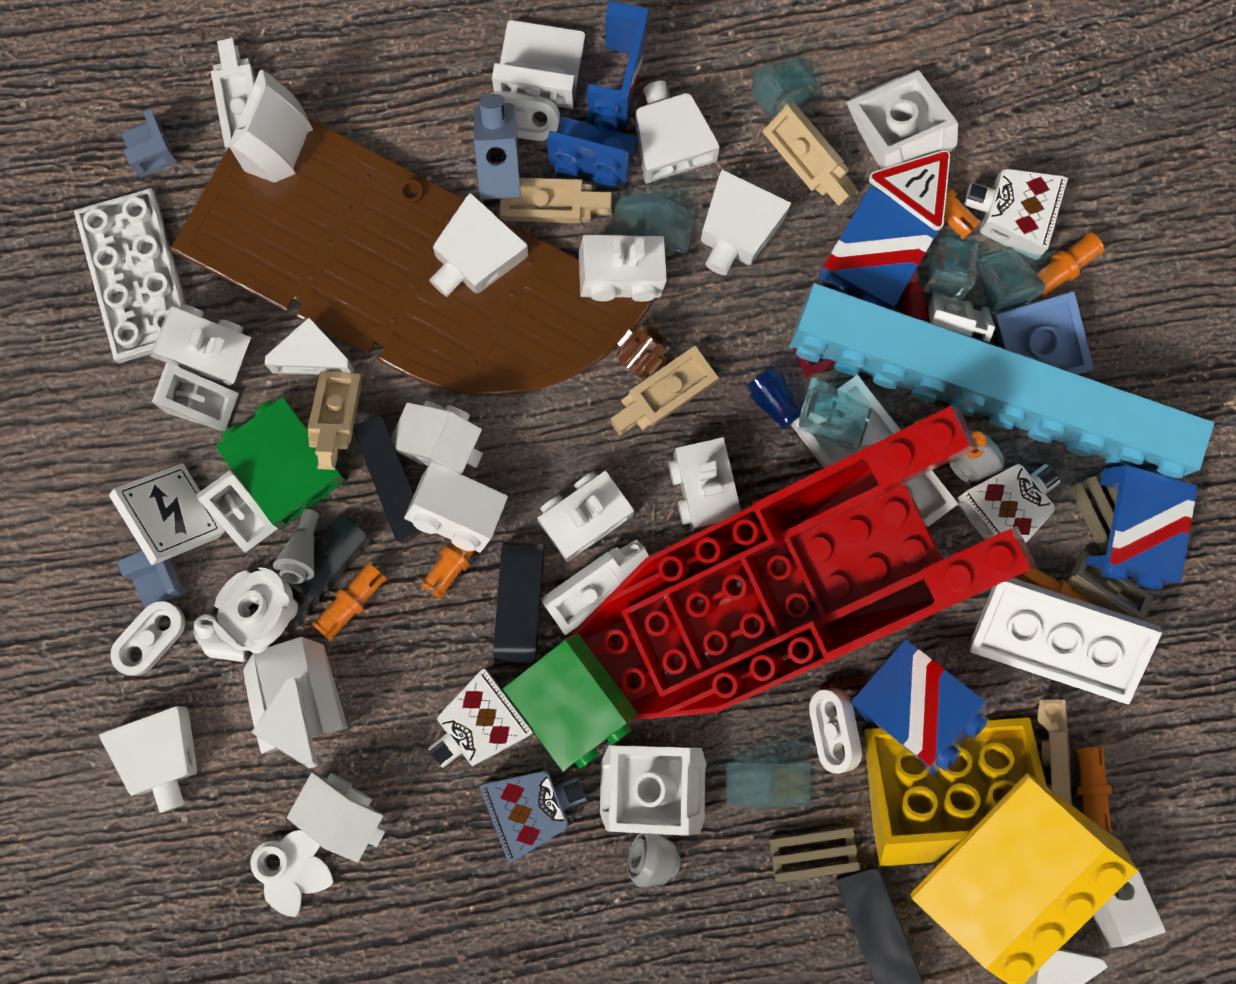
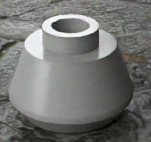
M984 434L986 448L982 446L976 448L984 451L980 457L970 458L962 455L950 463L955 474L965 482L970 479L977 483L992 478L1003 471L1004 457L997 445L986 434Z
M638 834L631 845L627 861L628 875L633 883L638 887H648L665 884L670 878H674L680 867V855L676 852L675 845L662 834Z

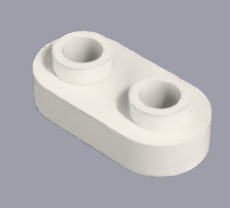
M507 91L491 93L503 96L505 103H511L515 106L518 138L545 141L549 131H557L560 123V112L551 100ZM534 113H545L547 121H537Z
M159 601L148 605L114 642L110 654L113 666L119 672L126 675L138 676L148 672L182 635L185 628L183 612L176 605L168 602ZM163 616H168L171 621L170 627L165 631H161L158 625L159 620ZM139 647L142 651V657L138 662L134 663L130 658V653L134 648Z
M830 688L820 690L812 696L809 704V713L819 760L823 767L831 773L839 774L851 771L859 765L862 757L853 705L849 696L841 689Z

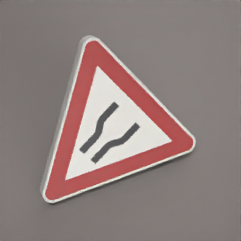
M942 150L877 170L870 174L869 182L890 196L933 230L938 231L944 225L950 153L948 151Z

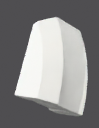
M260 70L229 147L245 172L275 183L296 174L293 168L307 133L313 129L303 107L294 95L264 70Z
M919 70L896 77L860 93L846 102L859 132L881 169L942 150L950 153L957 145L958 122Z
M299 637L268 647L259 654L252 653L243 670L254 728L284 681L293 677L301 685L312 737L348 728L323 644ZM257 737L261 754L278 750Z
M608 745L601 761L600 815L606 831L670 835L700 834L706 817L705 769L707 764L702 748Z

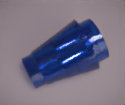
M773 367L768 368L746 385L751 392L748 397L778 423L782 429L802 416L782 373L777 374Z

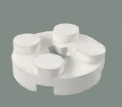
M259 568L261 571L249 573L247 570L237 573L222 587L216 598L214 606L219 610L217 621L213 619L215 632L223 641L238 650H249L255 654L264 652L269 644L282 634L289 621L297 614L298 603L293 599L291 587L278 574L267 568ZM253 603L259 605L257 611L250 616L251 612L248 609Z

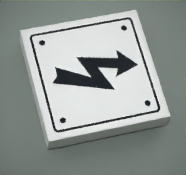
M183 463L116 487L109 494L151 565L220 538L225 532L223 527L197 499L196 494L200 490Z

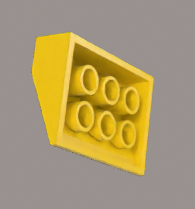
M1030 718L988 720L986 726L975 738L972 739L968 736L958 747L961 753L955 763L946 771L940 768L934 776L927 771L925 764L882 728L865 729L864 731L872 823L879 866L941 862L1027 773L1046 786Z
M1027 773L910 895L912 900L985 969L1007 984H1024L1138 872V869L1121 841Z

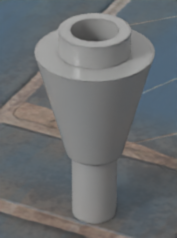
M306 509L303 511L297 531L294 532L273 563L274 570L288 583L300 584L314 577L313 534L319 514L314 510Z

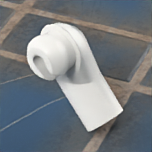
M204 614L195 620L193 630L195 639L208 657L246 662L249 650H238L223 641L213 627V619L216 620L215 617Z

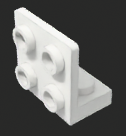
M508 21L500 64L495 63L492 82L494 92L507 91L542 97L551 100L557 107L573 109L585 33L583 31L520 21Z

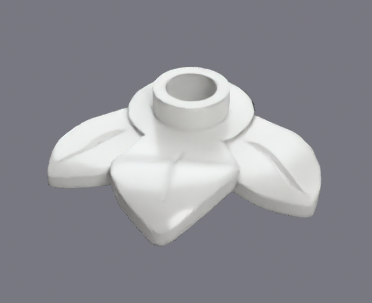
M302 830L289 833L280 842L268 841L259 845L253 852L250 863L254 876L264 883V895L268 904L279 913L290 917L298 916L302 893L319 892L333 884V877L329 867L322 859L315 856L320 845ZM270 854H275L280 859V866L277 870L269 869L266 864V859Z

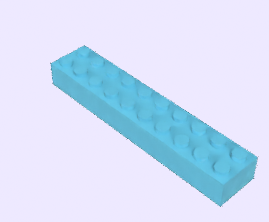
M815 283L803 304L789 344V348H797L796 355L802 359L812 362H819V359H829L836 362L834 368L842 373L857 375L860 372L874 377L873 382L879 386L889 389H896L897 386L912 390L911 395L919 400L935 402V399L949 403L952 407L959 408L963 415L973 416L974 412L989 417L988 422L996 427L1012 429L1015 426L1028 431L1027 436L1044 443H1051L1052 440L1066 444V450L1080 456H1090L1092 453L1106 458L1105 463L1111 467L1129 465L1173 479L1183 478V476L1200 470L1215 423Z

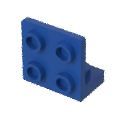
M562 117L558 131H549L548 133L549 166L554 167L558 173L566 176L575 177L577 174L593 177L596 183L603 186L615 187L616 184L626 186L638 144V137Z

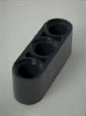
M502 542L493 661L536 663L544 544Z

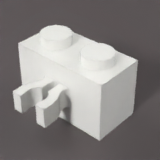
M583 235L579 249L581 297H591L596 301H609L615 297H632L633 300L640 302L660 298L667 281L664 236Z
M180 304L179 309L171 306L166 313L150 357L173 364L226 386L232 385L237 377L251 337L242 334L243 327L230 321L220 319L219 323L216 324L204 319V312L192 306Z
M425 401L423 406L407 403L391 440L397 453L418 464L429 466L431 461L462 475L466 464L477 468L483 455L482 452L474 449L482 429L468 422L470 415L456 407L447 405L445 409L430 401Z
M724 437L675 448L674 460L668 461L673 485H681L684 499L677 501L683 525L690 523L691 532L696 533L741 511Z
M431 461L421 477L404 519L413 522V525L422 532L429 534L437 533L451 539L452 543L462 550H475L480 553L493 536L508 496Z
M606 470L598 476L594 471L587 474L575 483L574 486L577 491L565 499L558 495L540 508L543 514L537 518L538 522L566 562L575 558L634 516L633 508Z
M311 772L287 819L324 849L358 863L368 843L377 847L385 831L378 828V825L383 815L370 806L373 800L371 797L352 788L353 784L333 773H330L328 778L325 779Z

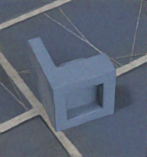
M151 108L143 110L147 123L125 131L122 134L127 147L123 151L129 165L140 178L177 163L162 124Z
M140 551L117 561L122 576L133 580L144 608L154 602H168L185 594L170 558L151 565L144 552Z

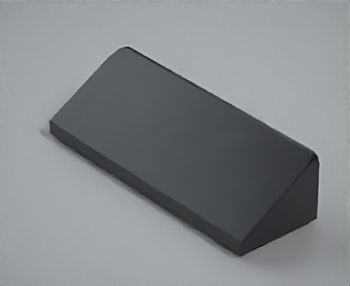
M376 416L354 425L353 432L393 535L399 543L404 545L421 534L422 531L417 529L413 522L404 519L413 494L384 420L381 416Z
M342 513L314 543V577L300 584L288 583L292 590L293 599L298 603V611L284 631L287 633H293L373 540Z
M871 865L860 871L835 879L874 984H923L879 868Z

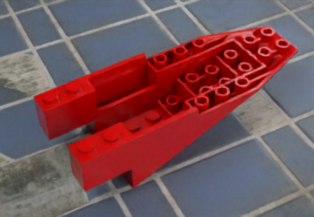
M949 406L647 557L566 639L576 634L580 635L638 713L632 720L717 713L1025 573L1037 565L1017 526L943 559L906 482L978 448L959 408Z

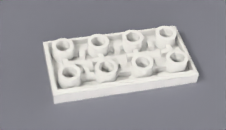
M152 188L74 210L113 358L118 364L151 354L167 311L171 306L179 309L180 304L186 305L157 197Z

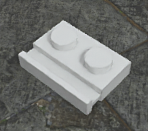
M932 292L927 306L931 324L972 337L973 331L982 334L983 341L990 342L995 325L988 307L983 306L980 312L973 310L971 302Z

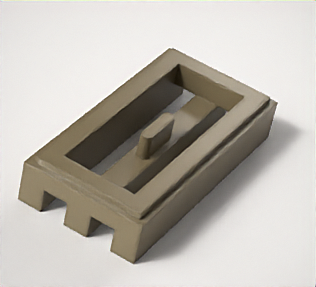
M1102 473L1071 486L1070 490L1101 554L1106 555L1109 540L1085 492V489L1090 488L1100 512L1111 531L1114 513L1099 484L1102 478ZM1104 486L1115 509L1118 490Z
M1083 551L1074 563L1076 565L1072 568L1071 576L1067 579L1066 583L1097 606L1145 621L1154 597L1128 579L1120 580L1102 576V569L1086 565L1087 556L1092 555Z
M853 827L769 839L775 882L860 871ZM844 838L845 846L785 855H780L779 847ZM847 855L848 862L782 871V864Z

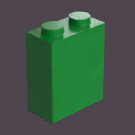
M283 397L277 401L275 399L268 400L260 405L254 412L256 415L244 425L238 423L227 429L221 435L222 441L215 445L271 524L280 530L302 515L304 510L310 509L347 482L336 466L335 470L317 468L318 457L315 452L316 447H309L308 429Z
M579 634L564 640L503 688L505 694L562 771L566 770L573 763H576L579 769L584 767L600 755L595 748L605 739L611 745L616 743L632 730L627 723L638 715Z

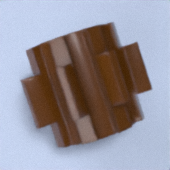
M646 323L640 324L638 328L634 326L632 329H628L617 342L621 347L616 353V356L619 357V362L629 372L641 378L648 373L652 375L654 372L659 371L669 359L665 354L670 348L667 339L658 330L648 326Z

